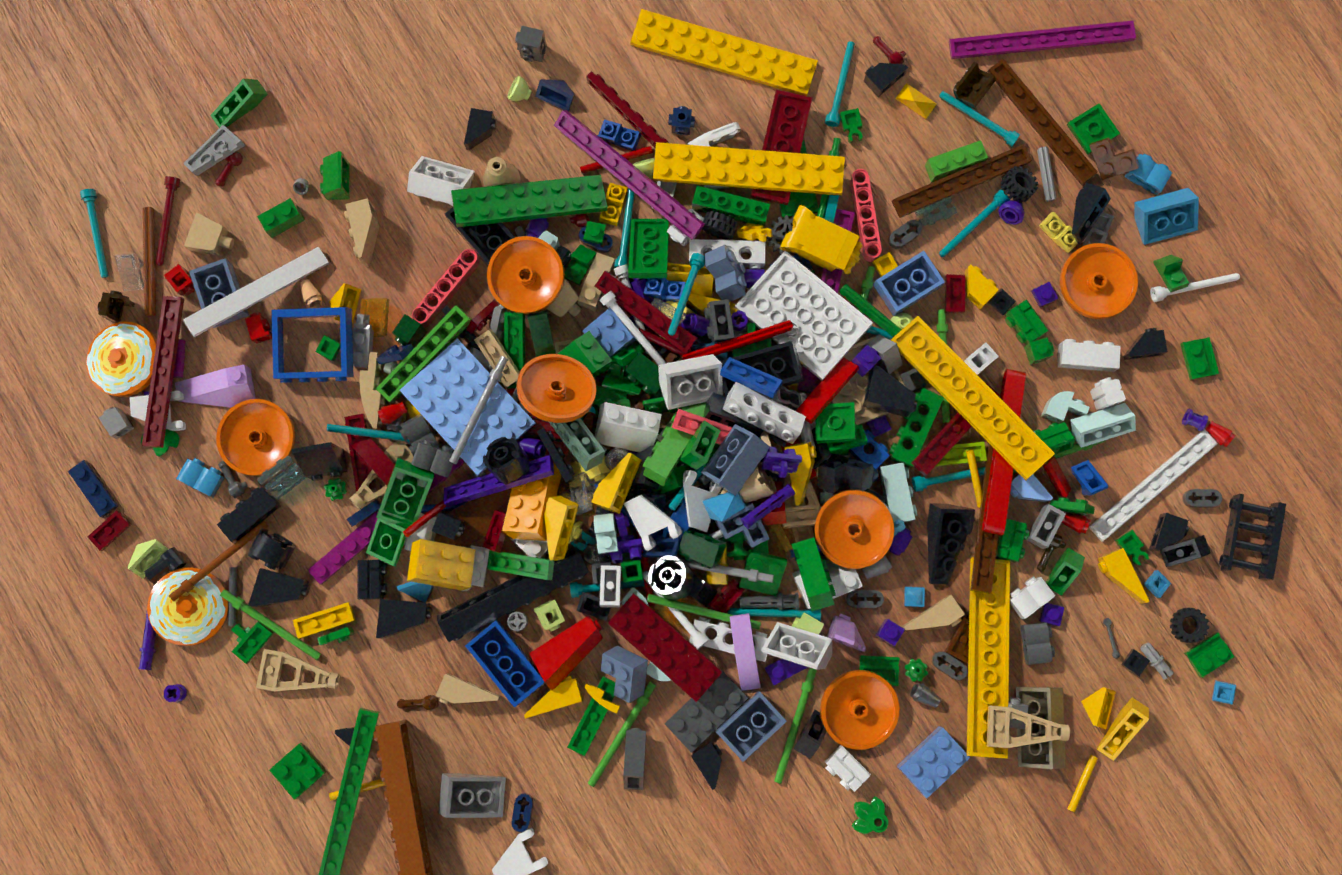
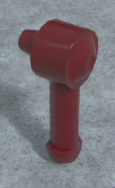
M874 37V45L888 57L890 64L904 63L905 51L893 52L881 40V37Z
M237 151L226 157L227 164L215 181L217 186H224L233 167L239 166L242 163L243 157Z
M587 213L576 214L575 217L570 218V222L577 227H585L587 221H589Z

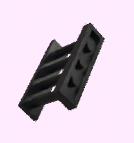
M1244 494L1233 495L1229 502L1231 511L1224 551L1219 559L1220 571H1231L1232 566L1257 571L1259 574L1258 579L1265 581L1274 580L1286 503L1277 502L1272 503L1269 507L1243 502ZM1241 510L1267 515L1269 517L1268 525L1262 526L1240 521ZM1238 528L1263 533L1266 536L1265 543L1260 545L1237 540ZM1235 547L1260 552L1262 555L1261 563L1257 564L1234 559Z

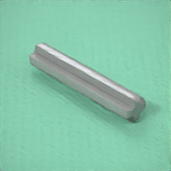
M1040 147L1037 153L1045 200L1050 202L1056 199L1049 150L1048 147Z

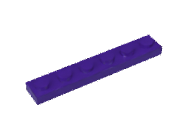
M548 455L529 461V471L507 485L498 481L490 473L445 487L444 504L447 507H451L554 475L553 459Z

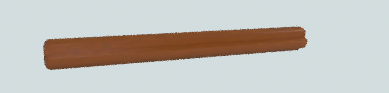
M143 207L144 314L147 317L156 316L154 208Z

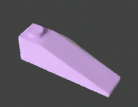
M246 365L221 369L175 383L176 391H181L184 394V400L179 402L232 408L242 401L256 399L251 369Z
M840 614L839 617L834 616L826 637L865 652L866 647L855 623L850 621L851 617Z

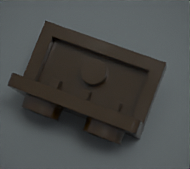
M974 62L966 70L961 80L955 84L953 89L955 98L975 109L996 81L995 76L980 70L978 63Z
M103 292L97 307L98 315L112 323H117L121 321L123 306L134 307L135 303L129 300V297L122 295L121 292Z

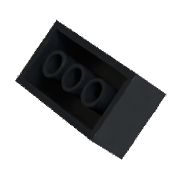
M452 207L445 213L449 223L477 253L487 267L494 252L503 243L515 238L502 222L457 227L454 208Z
M793 341L733 357L737 361L781 379L782 386L784 387L805 381L796 345ZM728 359L720 361L722 363V367ZM722 376V384L725 396L727 397L735 382Z

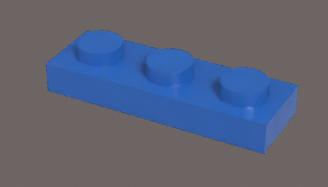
M730 357L720 371L721 376L771 398H774L782 385L781 379Z

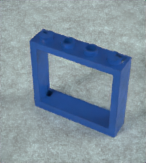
M335 307L272 310L273 379H280V383H292V379H299V382H310L311 378H317V382H329V378H335V381H347V377H354L352 309ZM340 317L341 371L284 373L283 319Z

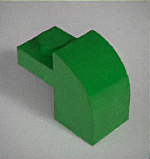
M623 553V562H621L623 583L643 580L641 561H633L630 559V553Z

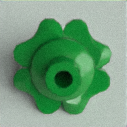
M340 478L335 480L329 479L328 484L324 486L326 490L325 496L330 497L332 501L343 499V495L347 494L346 482H341Z
M911 659L909 664L905 665V669L908 670L905 672V675L910 677L912 682L916 680L921 682L928 675L926 670L928 666L921 659L916 661Z

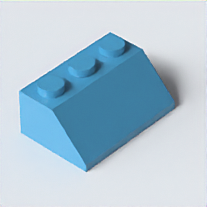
M1189 188L1134 202V218L1142 243L1146 245L1197 231L1199 198Z

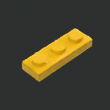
M347 602L292 621L297 638L301 639L356 620L351 603Z

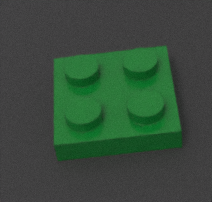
M1099 103L1067 123L1068 128L1087 155L1092 153L1089 146L1091 143L1109 138L1111 141L1120 134Z
M855 403L828 404L816 418L817 444L856 441Z
M750 549L743 569L749 571L750 569L759 570L760 573L774 575L773 583L759 580L754 582L749 581L748 578L740 577L739 587L776 596L788 562L787 559Z
M302 743L295 746L269 770L294 800L326 773Z

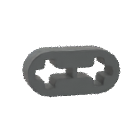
M910 220L893 231L889 237L890 246L900 249L914 240L921 233V223L917 220ZM910 225L912 227H917L916 233L912 231L909 234H907V231L910 229ZM901 235L904 236V237L901 239V241H900L901 243H899V242H896V243H895V242L893 241V240L895 239V236H896L897 238L900 237Z
M1193 489L1186 491L1182 499L1183 503L1188 507H1215L1222 502V495L1214 489ZM1193 493V496L1200 497V500L1192 502V500H1189V496H1192ZM1211 494L1213 497H1216V500L1213 502L1205 500V497L1211 496Z
M855 590L848 593L846 602L852 608H877L883 604L884 597L881 592L876 590ZM857 594V597H863V601H858L857 605H854V602L850 601V597ZM873 594H876L880 601L873 605V601H867L866 597H873Z
M936 652L932 656L933 666L952 679L962 680L966 677V666L948 653ZM944 655V661L949 663L948 666L945 664L938 665L937 657ZM951 666L956 668L960 666V671L963 672L962 675L955 676V671L951 669Z

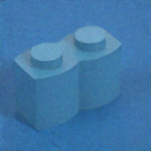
M1139 154L1137 159L1140 167L1127 172L1125 177L1152 194L1158 195L1162 192L1172 172L1168 166L1155 163L1151 156Z
M196 458L193 461L187 459L176 479L214 498L225 478L220 475L222 472L212 466L210 470L204 467L205 463Z

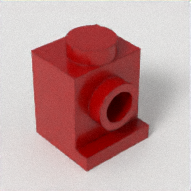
M180 264L164 275L174 290L181 296L184 294L187 296L194 292L195 288L191 276Z
M261 312L253 313L249 318L245 319L250 338L253 342L258 344L272 339V333L268 331L270 324L267 318L262 317Z

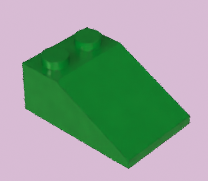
M590 331L572 341L558 353L581 362L588 368L594 378L607 371L612 363L611 358Z
M397 458L376 518L406 528L412 525L419 518L432 484L434 473L411 465V462Z

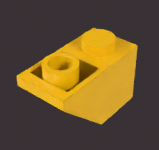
M970 264L965 270L966 298L980 310L999 289L993 280L987 279L982 275L981 269Z

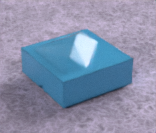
M1154 570L1144 585L1156 598H1161L1171 585V582L1159 570Z
M904 587V606L924 607L925 588Z
M1215 680L1212 700L1233 705L1236 684Z

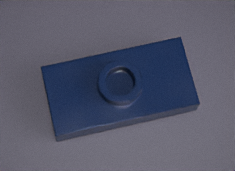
M412 344L399 347L394 345L378 356L376 360L378 364L403 360L414 348Z

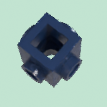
M684 106L673 108V114H669L668 120L672 133L690 135L691 127L694 128L695 116H692V109Z

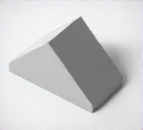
M881 335L876 336L867 343L878 352L881 359L877 363L888 374H891L903 365L897 343Z

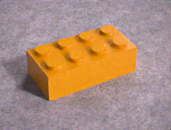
M554 461V475L512 488L502 529L512 539L547 541L544 520L546 503L549 497L557 496L561 473Z

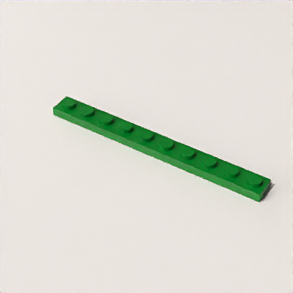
M360 708L358 711L319 875H340L374 738L373 732L376 730L375 726L377 725L380 713L378 711Z

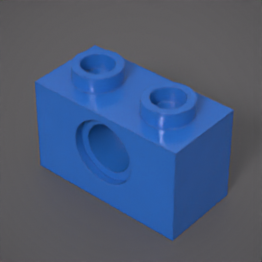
M866 429L864 430L868 441L866 445L872 447L873 453L866 454L863 450L864 445L851 448L849 452L857 460L873 464V467L877 469L890 455L887 453L888 449L882 443L878 444L874 440L875 436Z

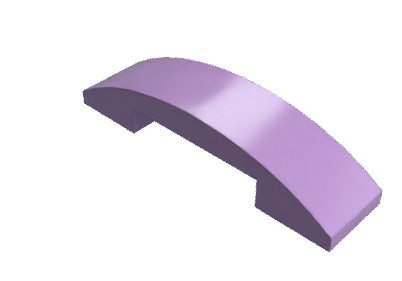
M748 613L730 616L741 691L761 688L750 615Z

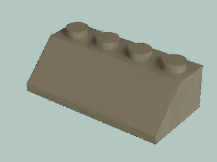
M1016 687V698L1021 699V703L1029 706L1028 714L1058 724H1064L1063 687ZM1031 724V736L1041 737L1045 735L1044 725ZM1017 729V737L1025 734V729ZM1053 740L1018 746V767L1066 768L1065 741Z

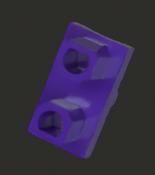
M770 447L761 464L762 469L776 471L780 478H785L787 473L797 472L802 456L796 455L795 449H786L784 453H778L776 447Z
M634 534L617 537L618 551L609 553L614 564L623 562V553H630V559L633 561L641 560L642 551L644 550L642 539H634Z

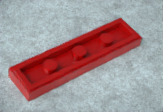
M843 357L797 408L796 412L806 416L805 421L812 424L857 373L859 366Z

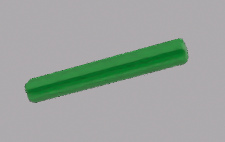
M845 284L841 288L840 294L845 296L892 337L902 330L849 285Z

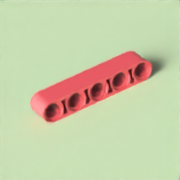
M857 169L853 172L850 179L851 193L859 238L863 244L861 248L862 256L867 262H873L879 258L882 247L869 175L866 170ZM855 177H862L864 182H857ZM858 195H865L867 197V200H860L858 198ZM861 213H868L870 215V218H863L861 216ZM864 231H871L873 236L867 237ZM872 248L877 254L870 255L867 250Z
M465 249L413 310L412 319L419 322L424 328L433 322L479 266L480 260L474 250ZM468 256L475 257L471 263H467L466 258ZM456 271H463L460 277H454ZM450 285V290L443 292L442 287ZM433 299H438L436 306H430V302ZM420 314H426L425 320L418 321Z

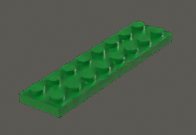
M601 175L451 190L457 227L607 211L608 208Z

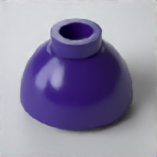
M1019 200L1007 201L998 210L1001 219L1008 224L1017 225L1024 219L1023 203H1019Z

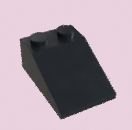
M332 442L292 449V454L304 476L312 481L322 480L323 476L330 475V477H340L342 473L347 472L344 449Z

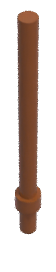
M262 521L189 580H184L180 584L181 586L169 595L174 602L185 592H190L196 583L255 538L260 529H266L268 527L266 522Z

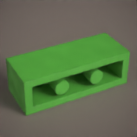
M980 140L929 158L925 168L932 183L985 161L988 156Z

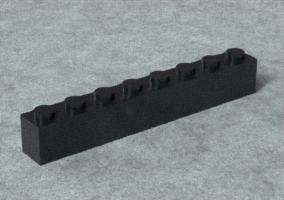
M576 546L566 551L564 559L554 561L552 580L518 575L437 615L438 625L448 643L457 641L465 634L475 632L481 626L493 623L499 617L511 614L517 608L523 605L527 606L535 599L545 597L551 591L563 588L575 579L583 578L589 573V570Z

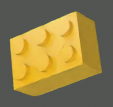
M424 539L414 541L411 547L407 581L456 590L471 588L475 549Z

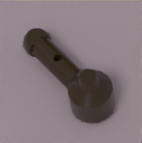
M1055 534L1049 547L1045 549L1037 565L1039 571L1042 572L1046 569L1054 549L1065 548L1066 543L1063 542L1062 536Z

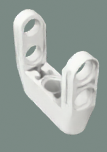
M733 122L704 133L690 141L688 145L712 146L733 138L741 131L738 122ZM704 185L705 188L713 190L729 188L725 186Z

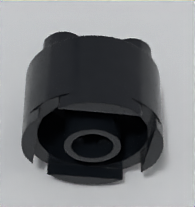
M501 437L494 440L486 448L488 450L486 456H483L485 466L498 481L505 485L517 480L530 469L527 453L514 438L507 439L506 437Z
M260 529L249 549L248 556L255 560L260 559L264 561V565L272 570H275L276 567L279 569L285 568L296 546H292L293 543L275 532L270 535L267 534L269 530Z
M664 556L656 564H653L649 571L650 585L664 598L679 600L689 596L694 583L693 572L677 557Z

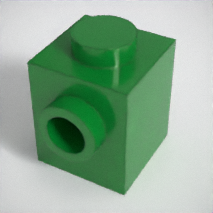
M1048 337L1030 342L1024 347L1030 365L1048 360L1053 356L1054 352L1053 344L1049 342Z

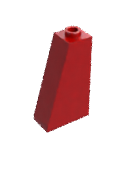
M589 615L529 653L541 677L551 691L603 639L600 633L602 627L597 620L593 621Z

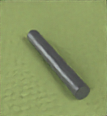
M229 567V592L236 597L237 567ZM229 602L228 626H235L236 609Z

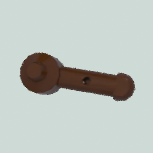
M428 695L423 699H399L397 701L399 709L424 707L426 710H432L438 706V699L434 695Z

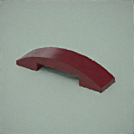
M358 436L349 445L369 465L384 484L388 486L395 466L394 463L370 437Z

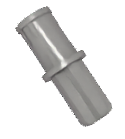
M1145 643L1140 647L1143 654L1150 660V666H1154L1163 680L1168 678L1167 675L1169 677L1173 675L1174 672L1165 663L1164 657L1158 654L1151 643Z

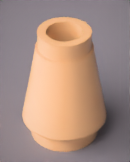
M309 279L303 280L300 283L305 305L309 308L319 307L323 302L322 295Z

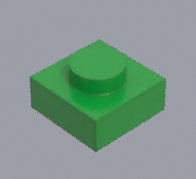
M587 221L584 241L603 244L606 225Z
M324 335L315 352L334 361L341 349V343Z

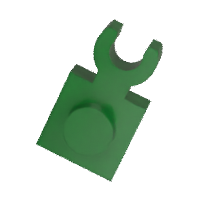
M859 109L840 112L843 132L849 131L848 142H853V135L858 136L859 142L862 141V132L858 130L863 126Z
M637 341L631 347L624 348L611 356L613 364L628 366L639 352L643 353L646 350Z
M1133 529L1115 540L1119 548H1124L1127 556H1133L1132 561L1136 566L1141 565L1138 560L1139 556H1142L1144 560L1149 559L1148 554L1140 550L1144 545Z
M346 627L318 637L319 645H325L337 640L338 643L350 640L349 636L354 635L352 627Z

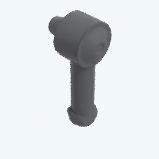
M221 461L218 465L229 484L228 492L231 496L237 498L244 494L248 484L236 481L228 465Z

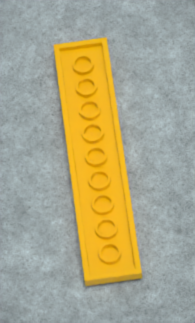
M644 9L640 11L630 42L631 46L804 96L808 95L818 60Z
M656 142L653 181L842 196L845 157Z
M919 316L891 339V341L897 343L899 352L1025 480L1032 476L1055 454Z
M974 557L970 558V588ZM995 559L992 593L970 591L967 756L1008 759V748L987 747L988 706L1008 707L1010 560Z

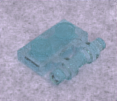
M951 197L915 212L916 216L923 214L925 217L919 220L922 227L933 225L936 221L943 218L944 220L949 219L951 215L957 213L955 207L949 209L946 207L947 204L952 202ZM939 208L940 212L931 214L930 211Z
M289 455L283 460H278L274 467L270 470L266 469L262 472L263 475L257 479L261 485L267 481L269 482L264 487L276 500H279L307 478L296 462L290 467L288 466L293 462ZM281 470L283 471V472H282L281 474H279L277 477H274V476H275L277 473H279Z

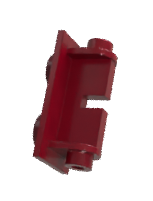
M734 579L728 580V584L721 590L722 594L720 596L717 594L708 603L707 609L727 613L746 590L739 587V584Z

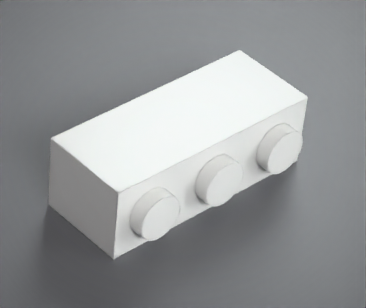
M1065 339L1058 345L1057 367L1115 372L1120 369V346H1115L1113 342L1095 344V341H1083V343H1078L1074 339Z

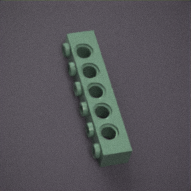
M581 418L566 423L549 422L585 471L602 463L605 450Z

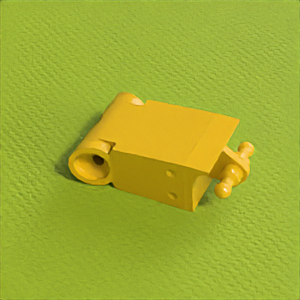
M799 205L793 218L792 231L785 235L780 249L789 253H797L799 256L831 272L834 269L844 270L845 274H850L852 267L860 260L859 251L863 244L857 242L860 236L819 216H815L811 210Z

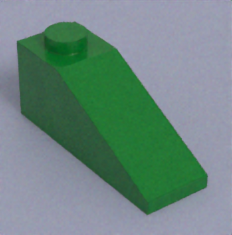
M243 78L210 116L219 128L222 125L228 127L257 107L268 94L258 80Z

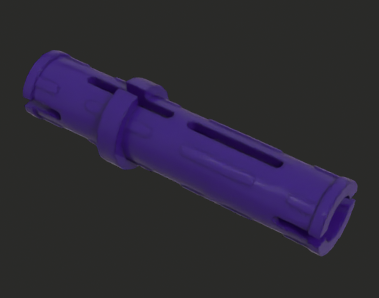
M787 484L777 493L770 495L769 499L741 518L743 525L749 529L775 508H780L783 502L792 495H795L793 488Z
M148 613L146 614L142 648L140 647L139 650L141 651L138 669L152 670L153 653L156 652V649H154L156 632L150 624Z

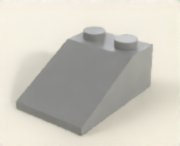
M442 773L439 814L445 818L503 817L506 777Z

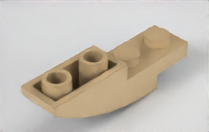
M370 352L368 371L360 370V394L368 421L374 430L381 431V427L384 424L379 418L378 410L386 406L387 399L376 388L381 384L379 372L383 369V364H378L376 360L380 356L378 353Z

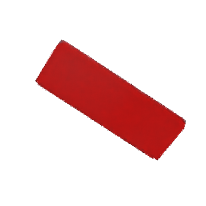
M1052 456L1043 467L1057 494L1067 497L1071 491V486L1056 458Z

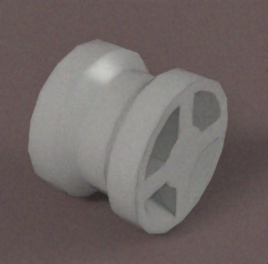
M513 612L507 619L508 627L513 631L524 630L528 625L527 616L522 612Z

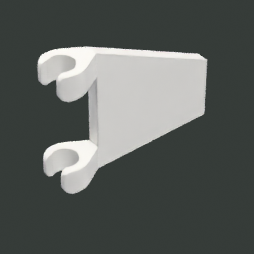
M181 391L171 392L170 401L184 400V394ZM149 395L130 397L132 417L145 421ZM169 405L166 429L171 431L185 430V422L181 420L171 422Z
M686 470L683 475V486L689 527L707 532L711 519L702 501L718 496L722 487L712 480L710 482V492L692 486L697 473L692 470Z
M642 495L624 503L642 538L645 550L649 551L656 546V542L650 534L667 526L671 538L675 539L682 534L681 528L675 521Z
M532 828L517 835L492 869L494 875H528L548 864L546 857L532 862L523 841L535 834Z

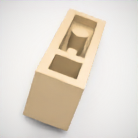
M597 252L578 298L579 306L593 311L597 310L603 292L594 286L604 271L611 272L615 258Z
M948 595L901 627L905 630L947 626L950 624L953 627L962 621L960 617L965 614L953 596Z
M449 673L444 675L436 693V696L440 697L439 701L447 705L451 703L498 701L501 698L496 693Z

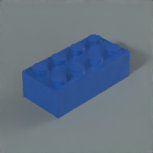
M497 620L465 645L513 707H517L545 683L535 665Z

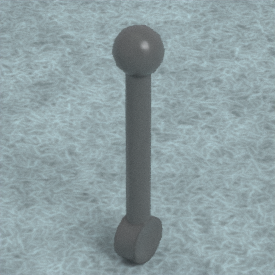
M1105 618L1103 624L1107 627L1113 649L1112 656L1119 658L1120 653L1116 649L1110 627L1112 621L1109 618Z

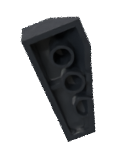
M930 503L927 520L929 584L949 583L957 565L958 555L960 551H963L966 537L968 534H971L973 529L975 509L951 504Z

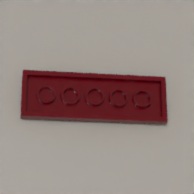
M776 90L762 147L763 151L800 153L813 97ZM753 189L751 197L788 205L791 192Z
M634 593L608 622L611 627L695 702L701 698L722 673L720 669Z

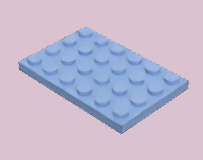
M457 338L402 387L400 391L455 450L490 379V373ZM498 382L460 456L477 476L487 468L483 462V456H486L488 451L486 448L490 443L501 437H506L507 439L514 438L517 441L536 424Z

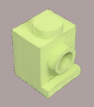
M549 600L533 609L544 630L554 631L561 627L560 623L565 621L555 600ZM547 613L551 615L550 620H548L546 617Z

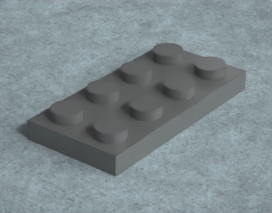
M722 671L720 676L697 702L692 698L689 699L665 722V725L692 753L748 697Z

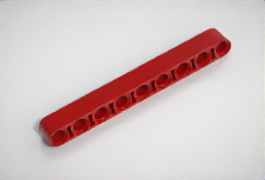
M1006 369L1003 375L1000 398L1020 418L1026 372ZM994 448L982 532L1003 535L1006 526L1013 467Z

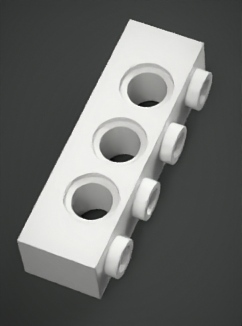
M690 239L689 265L693 253L703 255L707 251H712L726 245L730 251L734 252L737 261L741 262L745 268L761 269L765 266V242ZM749 253L751 258L745 260L741 257V254Z
M735 382L729 391L723 410L791 444L801 434L806 416L738 382Z
M699 617V620H694L693 626L698 632L705 633L706 635V631L709 628H713L717 632L716 638L709 640L703 646L735 654L734 644L729 645L725 642V635L732 633V630L729 628L730 624L719 621L718 625L711 624V619ZM756 631L755 635L752 634L755 643L756 660L765 662L767 654L762 652V648L768 639L767 634ZM690 636V643H693L692 636Z

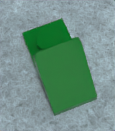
M580 244L571 254V261L565 270L564 278L580 286L597 252Z
M1169 255L1153 261L1170 293L1188 287L1189 281L1181 269L1182 258Z
M862 424L856 425V441L827 443L830 453L849 455V449L866 445L868 441Z

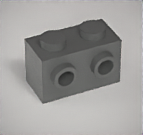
M521 26V30L517 32L515 43L518 45L517 50H519L521 58L528 62H543L547 47L544 31Z
M729 299L709 302L707 308H704L705 318L709 319L710 327H707L708 338L712 339V343L733 339L734 332Z

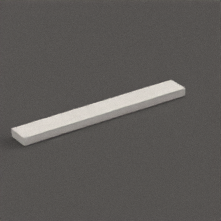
M317 247L183 319V322L193 337H196L323 268L329 262L320 248Z
M1205 429L1202 430L1090 525L1089 528L1103 542L1218 443Z

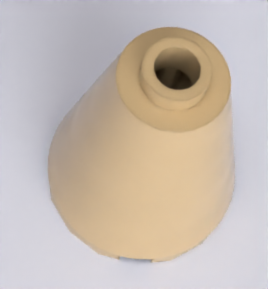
M494 157L489 160L483 176L485 187L521 182L519 171L513 164L500 157Z
M761 461L739 491L745 504L768 497L777 491L771 475L768 476L765 472L766 470L762 469ZM723 489L721 491V494L727 493L728 491Z

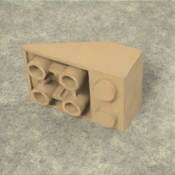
M367 198L345 204L347 210L344 211L346 221L351 226L348 229L350 238L355 242L353 247L354 255L359 259L360 263L362 262L366 267H369L380 226L376 210Z

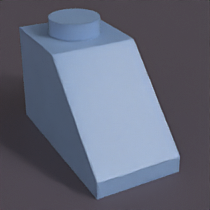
M1020 474L1012 479L1010 494L1014 498L1048 502L1053 499L1034 474L1027 480Z

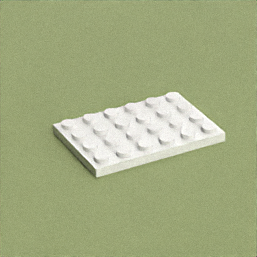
M786 251L780 255L735 305V309L745 312L748 320L755 323L759 329L791 320L793 324L792 331L771 337V339L778 345L793 341L796 345L800 363L820 380H823L873 324L871 320Z

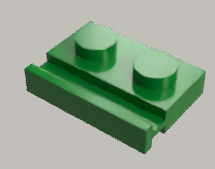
M1210 337L1180 344L1190 380L1219 374Z
M1219 633L1211 635L1184 653L1201 678L1235 657Z
M859 655V670L874 672L883 677L891 686H899L900 657Z

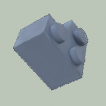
M723 245L705 253V265L715 278L716 293L722 300L729 299L730 302L744 296L745 286L747 285L744 279L745 267L741 262L737 261L734 252L730 251L726 245Z
M751 502L746 503L744 509L722 522L715 520L725 539L741 531L751 547L769 539L761 520L749 529L741 522V518L755 509Z
M619 646L602 654L601 671L616 678L614 696L630 703L644 695L648 660Z

